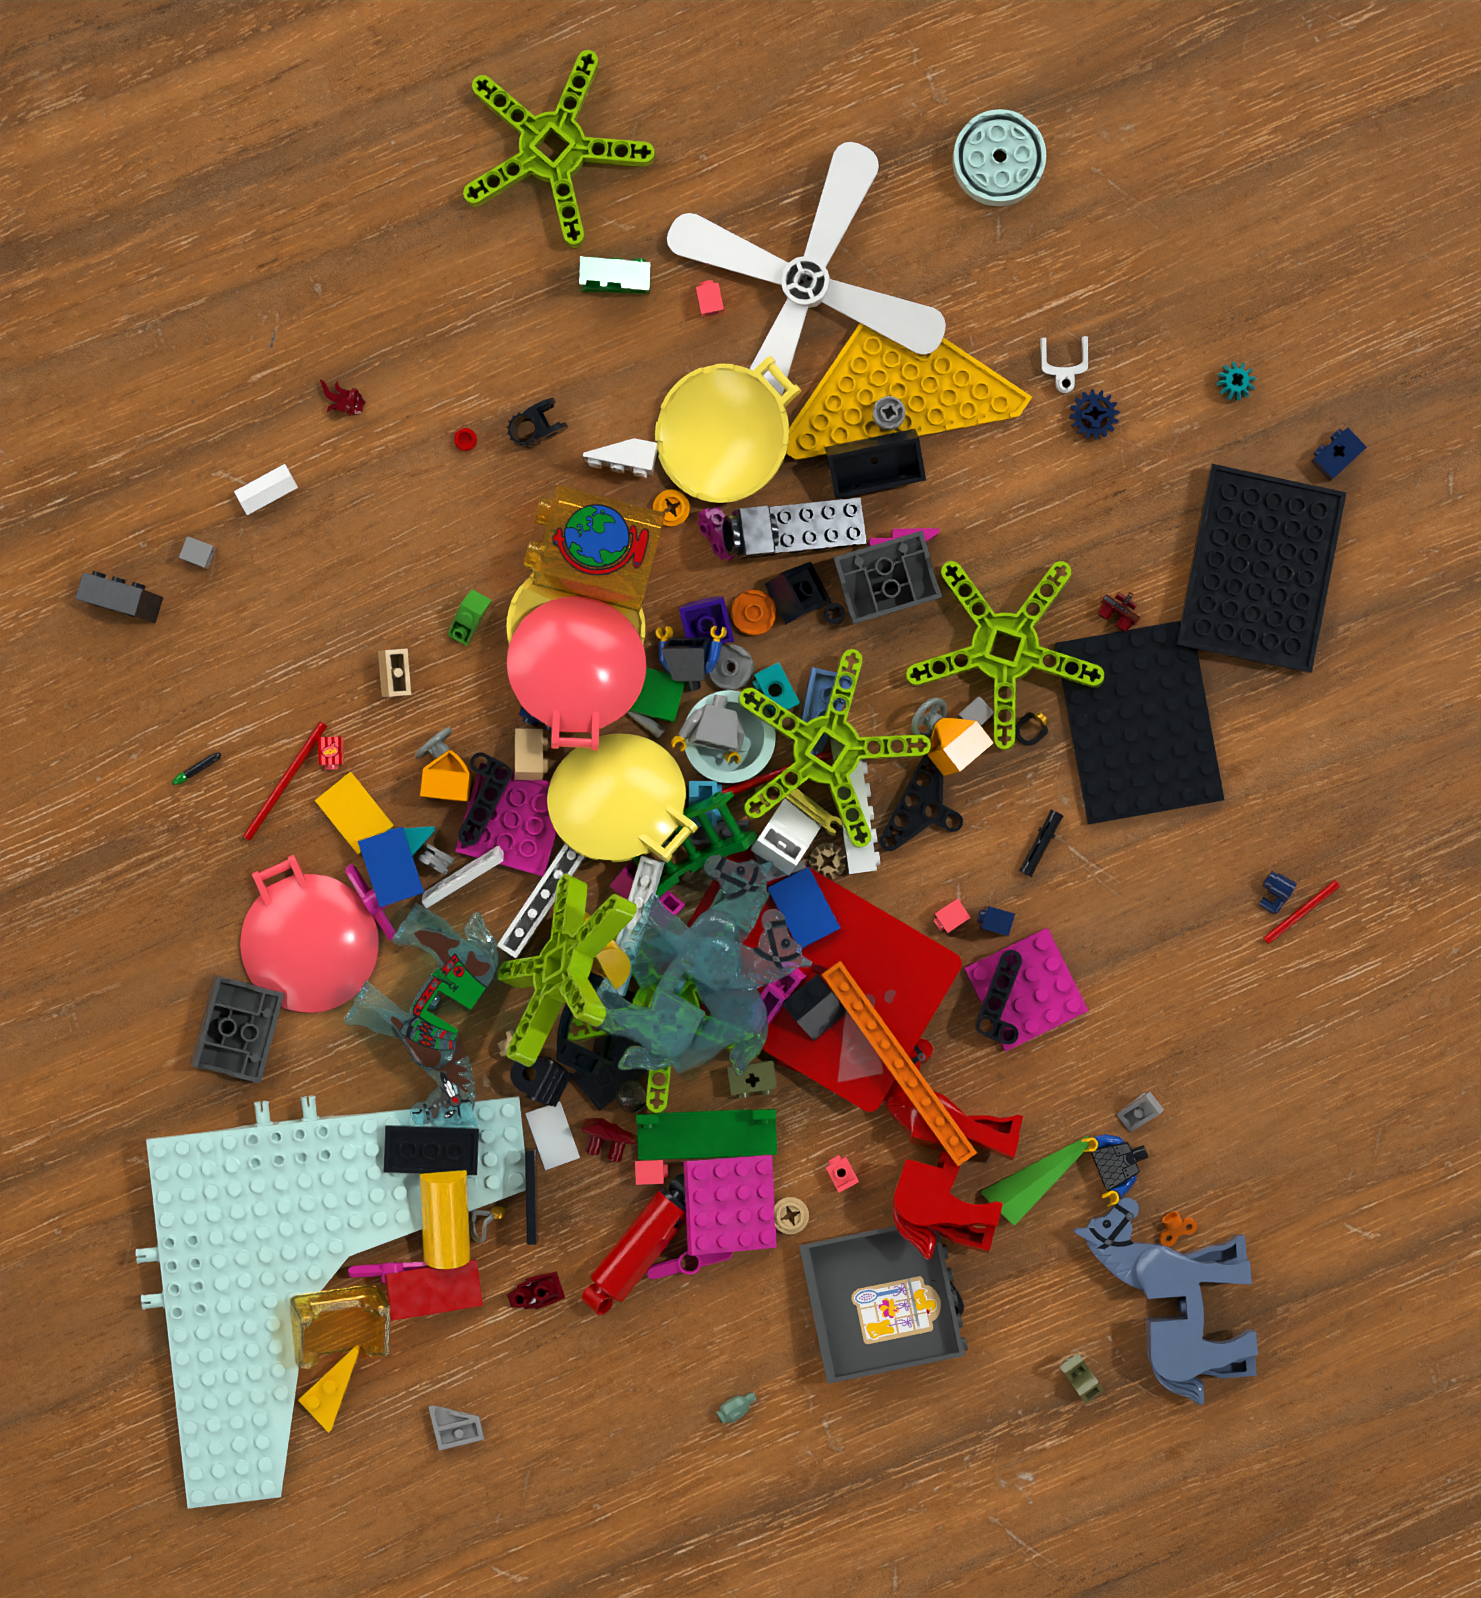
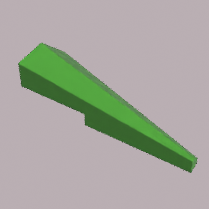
M1082 1139L983 1189L980 1193L990 1203L995 1201L1002 1202L1001 1214L1015 1226L1080 1157L1084 1150L1089 1147L1088 1142H1082Z

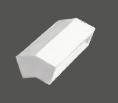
M284 464L234 492L244 511L249 515L297 489L298 486L289 469Z

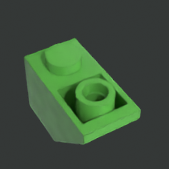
M471 589L460 604L447 635L468 646L485 617L492 600Z

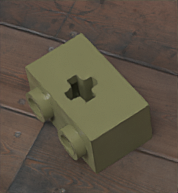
M773 1060L727 1067L731 1095H736L737 1099L750 1097V1092L759 1091V1095L772 1094L773 1089L777 1088ZM753 1073L755 1077H759L760 1080L756 1081L755 1086H751V1084L749 1082L746 1083L745 1080L749 1078V1074Z

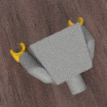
M714 695L712 705L706 704L700 709H696L683 724L679 732L680 736H675L671 744L674 748L677 742H682L680 751H684L686 749L685 740L689 739L688 743L725 752L724 758L728 763L730 758L735 755L734 762L738 764L741 761L738 752L741 751L745 732L740 720L737 718V712L726 709L727 697Z

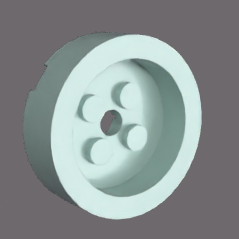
M1003 109L983 112L972 118L958 135L952 159L954 174L964 192L982 204L989 206L1015 204L1026 198L1041 179L1046 164V147L1043 137L1035 125L1017 112ZM998 150L1006 154V160L1002 163L997 162L993 157V154Z
M726 690L710 694L700 700L688 715L689 717L696 709H700L706 704L712 705L714 695L726 696V709L737 712V718L740 720L745 732L741 751L738 752L741 757V761L738 764L734 762L735 755L730 758L728 763L724 758L725 752L688 743L689 739L685 740V752L692 766L704 777L722 784H737L755 777L766 767L775 747V729L739 705L738 697L741 693L739 691ZM744 694L743 697L746 698L745 703H754L757 705L754 710L758 711L762 703H757L753 700L752 696ZM763 707V715L767 718H771L767 709Z

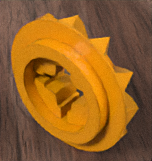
M671 489L661 492L653 503L655 518L661 524L670 527L683 523L690 511L687 497L677 490ZM667 499L672 505L680 503L675 509L676 517L671 512L662 513L668 508Z

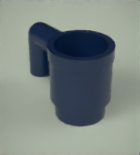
M1271 871L1262 886L1277 898L1272 903L1263 897L1259 906L1273 914H1277L1291 896L1297 882L1290 880L1280 873L1277 874Z

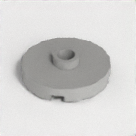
M735 644L721 646L719 660L714 670L709 673L713 683L722 689L738 690L745 686L752 677L754 671L753 659L750 653L741 646ZM731 663L735 665V669L732 672L729 670Z

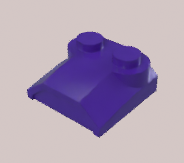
M724 596L709 597L689 602L679 607L686 637H710V640L713 641L710 630L713 626H717V636L721 635L722 627H725L727 630L726 636L720 639V643L734 642Z

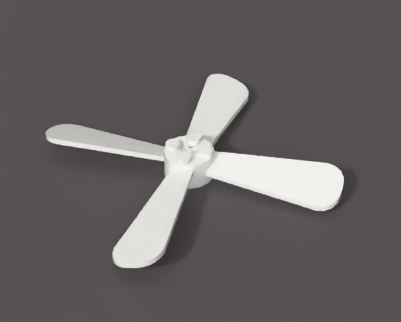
M846 142L837 147L832 157L805 254L803 257L795 258L789 263L697 214H682L672 223L668 232L667 242L672 252L678 256L782 285L787 300L750 370L753 371L767 357L771 356L776 361L775 365L788 378L808 308L816 307L821 303L830 306L917 354H930L941 344L946 324L941 312L935 308L832 280L826 269L878 173V159L869 148L854 142ZM767 371L763 376L782 396L783 386Z

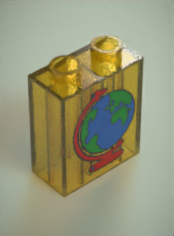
M557 485L554 499L545 497L540 499L534 524L546 526L542 542L529 541L523 567L535 570L533 585L579 597L592 598L606 604L640 612L665 513Z

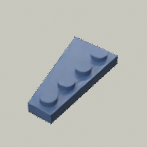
M811 668L801 719L806 723L816 717L825 716L836 672ZM841 677L839 685L843 689H848L851 686V681L848 677ZM836 699L833 702V707L836 711H841L845 703L841 699ZM822 734L810 752L812 755L822 752L828 736Z

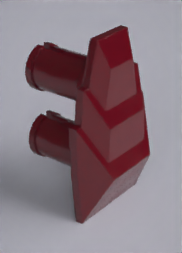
M586 1118L581 1128L583 1133L590 1135L585 1152L590 1155H599L603 1139L612 1141L607 1158L613 1162H621L625 1145H634L638 1138L631 1132L608 1122L604 1118Z
M555 1271L526 1278V1281L518 1284L516 1289L507 1294L511 1308L524 1307V1309L535 1308L537 1310L564 1299L565 1294L558 1273Z

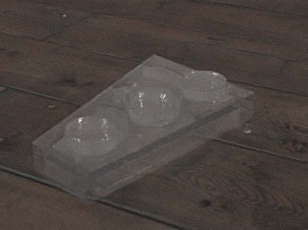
M846 1010L838 1082L884 1073L881 1058Z

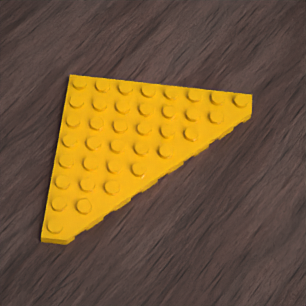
M860 323L789 427V442L786 455L797 461L826 455L825 447L910 429H916L920 437L1018 418L1032 399V396L944 337L934 352L922 355L909 350ZM886 396H893L899 399L905 408V417L902 424L897 429L891 431L879 428L873 420V408L876 402Z

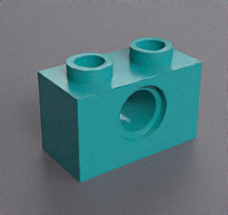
M779 662L754 675L756 680L752 681L755 689L760 693L763 692L765 696L786 710L800 705ZM773 684L779 685L782 689V693L778 697H772L768 692L769 687ZM765 706L769 714H775V710L772 706Z

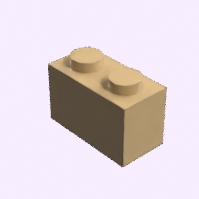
M408 649L378 651L382 697L411 695Z
M515 728L514 780H542L543 773H547L548 759H543V751H547L548 737H543V729Z

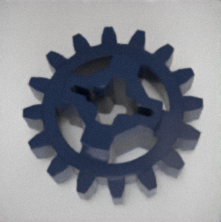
M1091 389L1089 396L1082 392V400L1076 397L1074 401L1077 406L1071 405L1070 407L1074 414L1069 415V419L1075 420L1071 427L1079 428L1078 435L1082 432L1086 433L1085 439L1093 435L1094 440H1098L1099 434L1103 438L1107 437L1106 430L1113 432L1114 427L1111 424H1118L1119 420L1114 418V416L1120 413V411L1114 410L1117 402L1110 403L1111 395H1108L1106 398L1103 397L1102 390L1098 395H1095L1094 389ZM1088 401V408L1079 411L1080 407ZM1098 401L1104 403L1107 408L1100 406ZM1092 410H1095L1096 414H1100L1096 420L1093 419V416L1088 415ZM1109 418L1107 425L1100 429V422ZM1081 421H1085L1087 424H1089L1090 429L1085 427L1081 423Z

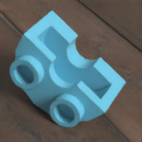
M689 781V807L709 799L716 792H722V784H717V781ZM718 809L705 812L711 825L717 827V821H721V814ZM696 816L690 819L697 827H702Z

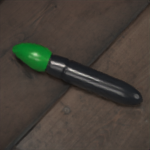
M213 753L186 771L179 773L173 779L172 784L179 785L186 782L188 778L193 777L217 762L221 757V753Z

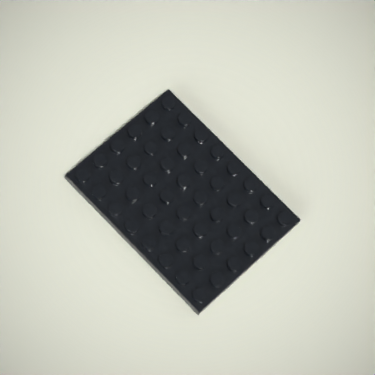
M1211 464L1176 645L1312 673L1347 492Z
M1180 621L1055 643L1056 652L1098 665L1104 671L1103 683L1095 688L1061 678L1087 825L1225 800L1198 651L1176 645ZM1070 663L1065 667V671L1069 675L1076 674L1079 669L1074 663ZM1082 666V674L1079 678L1083 679L1085 674L1090 676L1091 682H1094L1095 679H1100L1097 671H1093L1090 674L1085 672L1087 667Z

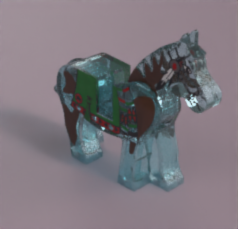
M416 903L391 941L398 946H413L424 950L435 959L439 967L425 981L408 1013L404 1012L366 980L354 999L355 1002L344 1018L343 1023L348 1026L367 1027L375 1033L403 1041L412 1060L437 1082V1088L430 1093L426 1102H418L412 1106L410 1115L415 1123L427 1125L443 1120L454 1123L456 1126L467 1122L474 1127H478L473 1114L476 1098L473 1072L469 1058L458 1040L459 1030L430 1013L429 1009L434 1010L441 1000L438 996L441 993L472 1012L494 980L499 961L497 944L485 926L480 912H473L464 926V933L468 939L465 940L451 928L446 920Z

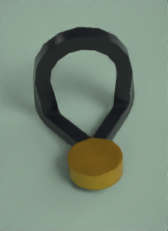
M1031 712L1026 713L1016 725L1017 740L1027 746L1036 744L1047 735L1048 728L1046 725L1049 723V720L1040 712L1036 715ZM1033 718L1039 721L1042 730L1034 740L1028 741L1020 735V728L1029 719Z

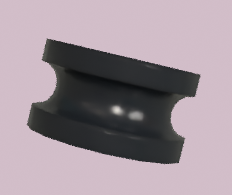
M838 603L829 604L824 612L826 621L831 624L841 623L845 616L844 608ZM838 608L841 617H835L834 620L830 619L829 616L831 614H828V611Z

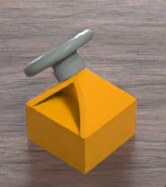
M931 698L925 701L914 714L911 723L913 735L931 737V749L927 755L943 776L960 772L992 745L993 741L977 721L946 718L947 705L945 701L941 698ZM933 705L931 710L928 713H926L925 716H922V714ZM924 724L928 727V730L920 732L918 726Z
M447 727L428 740L415 753L417 759L424 757L428 753L435 759L423 768L420 796L423 798L469 802L473 775L466 763L450 750L447 744L443 743L452 734V728Z

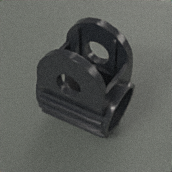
M555 399L543 400L527 408L522 414L518 413V415L512 416L513 418L508 421L509 425L506 427L508 428L507 434L511 437L510 440L514 441V444L525 448H535L542 441L549 440L568 428L566 422H557L550 426L544 415V412L554 408ZM531 419L535 426L534 434L531 439L522 442L518 436V427L523 421Z
M547 1055L545 1058L538 1056L535 1063L530 1066L535 1069L536 1077L533 1080H529L525 1077L524 1073L527 1066L515 1061L511 1068V1080L515 1087L526 1093L525 1097L556 1107L572 1073Z

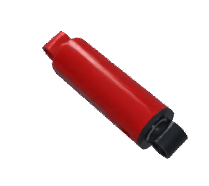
M679 1174L671 1181L669 1190L663 1186L660 1187L591 1274L590 1278L594 1284L585 1289L582 1294V1301L597 1315L602 1316L612 1308L614 1299L622 1302L685 1224L684 1174Z

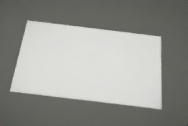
M560 1101L556 1107L548 1105L525 1113L545 1170L580 1158Z

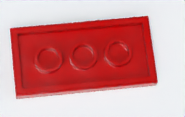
M476 1259L470 1260L464 1266L453 1269L424 1267L385 1274L391 1321L483 1306Z

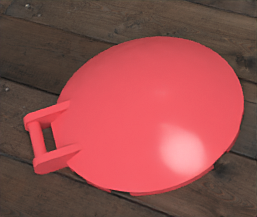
M563 597L551 600L537 607L519 624L512 636L508 649L507 674L511 689L514 691L520 705L532 717L551 727V749L579 747L598 751L599 729L623 717L640 695L646 676V656L638 632L631 622L617 609L602 601L588 597ZM559 732L590 733L591 739L559 737Z
M295 854L288 856L287 860L266 870L253 872V879L261 895L249 909L240 937L241 957L251 982L254 985L284 993L281 1007L296 1012L315 1013L327 1011L352 999L361 991L372 975L378 959L379 934L375 918L366 908L361 896L351 887L337 879L317 874H304ZM290 868L293 869L294 875L266 887L264 880Z

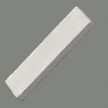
M496 846L425 890V893L422 894L423 905L426 908L430 907L503 862V850L500 846Z

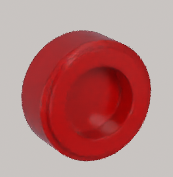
M462 428L455 433L454 443L459 450L468 452L476 447L477 436L473 430Z

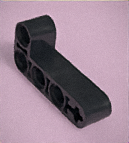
M482 752L476 753L471 757L470 766L472 770L487 779L458 834L460 842L467 846L478 844L513 777V771L508 765ZM479 757H485L488 763L486 768L482 770L477 769L475 766V761ZM501 767L506 768L508 771V776L505 780H498L496 778V771ZM489 788H494L497 791V798L493 801H488L485 798V792ZM482 808L486 811L487 816L484 821L478 822L474 818L476 810ZM471 820L474 824L482 827L480 830L475 828L473 835L476 836L475 839H470L467 842V837L464 833L465 831H471L473 826L468 825Z
M1006 950L1001 954L975 1020V1029L979 1034L1008 1045L1016 1042L1019 1035L1016 1026L1000 1020L1022 963L1021 955L1015 950ZM1014 954V959L1017 962L1016 964H1011L1009 968L1010 971H1013V974L1000 971L1001 966L1004 969L1007 967L1008 962L1005 960V957ZM1001 975H1005L1009 981L1007 987L1003 989L999 988L996 984L997 978ZM992 997H997L1000 1000V1007L997 1010H991L988 1007V1001ZM983 1019H989L992 1022V1028L987 1032L981 1031L979 1027ZM1005 1027L1012 1028L1014 1032L1010 1040H1004L1001 1036V1032Z

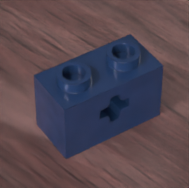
M1349 427L1344 431L1339 428L1330 437L1332 442L1327 447L1322 444L1313 453L1316 457L1311 462L1329 481L1334 479L1367 448ZM1340 448L1342 452L1335 457L1333 453Z
M985 906L984 910L980 909L977 923H980V929L1009 936L1015 913Z

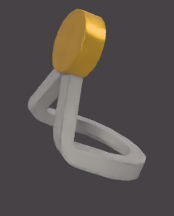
M494 1206L491 1208V1211L472 1210L470 1212L469 1231L476 1243H482L486 1240L487 1225L494 1218H504L505 1208ZM477 1215L488 1216L482 1225L481 1238L475 1230Z

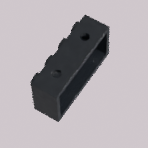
M916 429L825 447L832 489L836 499L926 481L920 440ZM872 458H877L876 462H871Z

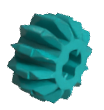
M1235 361L1231 363V368L1224 365L1223 371L1225 373L1219 372L1217 375L1222 380L1218 381L1216 386H1224L1220 394L1223 395L1227 391L1229 393L1227 400H1231L1233 394H1235L1236 401H1240L1241 394L1247 398L1250 396L1248 390L1253 391L1255 389V386L1250 382H1254L1256 377L1248 376L1253 370L1252 368H1249L1247 371L1243 370L1245 368V363L1243 362L1239 368H1237ZM1233 376L1235 377V379L1237 377L1240 378L1241 381L1239 382V386L1238 384L1234 386L1231 383L1233 381Z

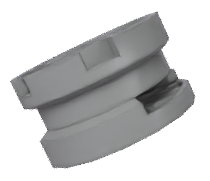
M886 396L876 402L873 408V420L879 428L891 431L897 429L904 420L905 408L899 399L893 396Z
M427 843L425 853L421 854L418 860L446 875L449 871L448 866L455 859Z

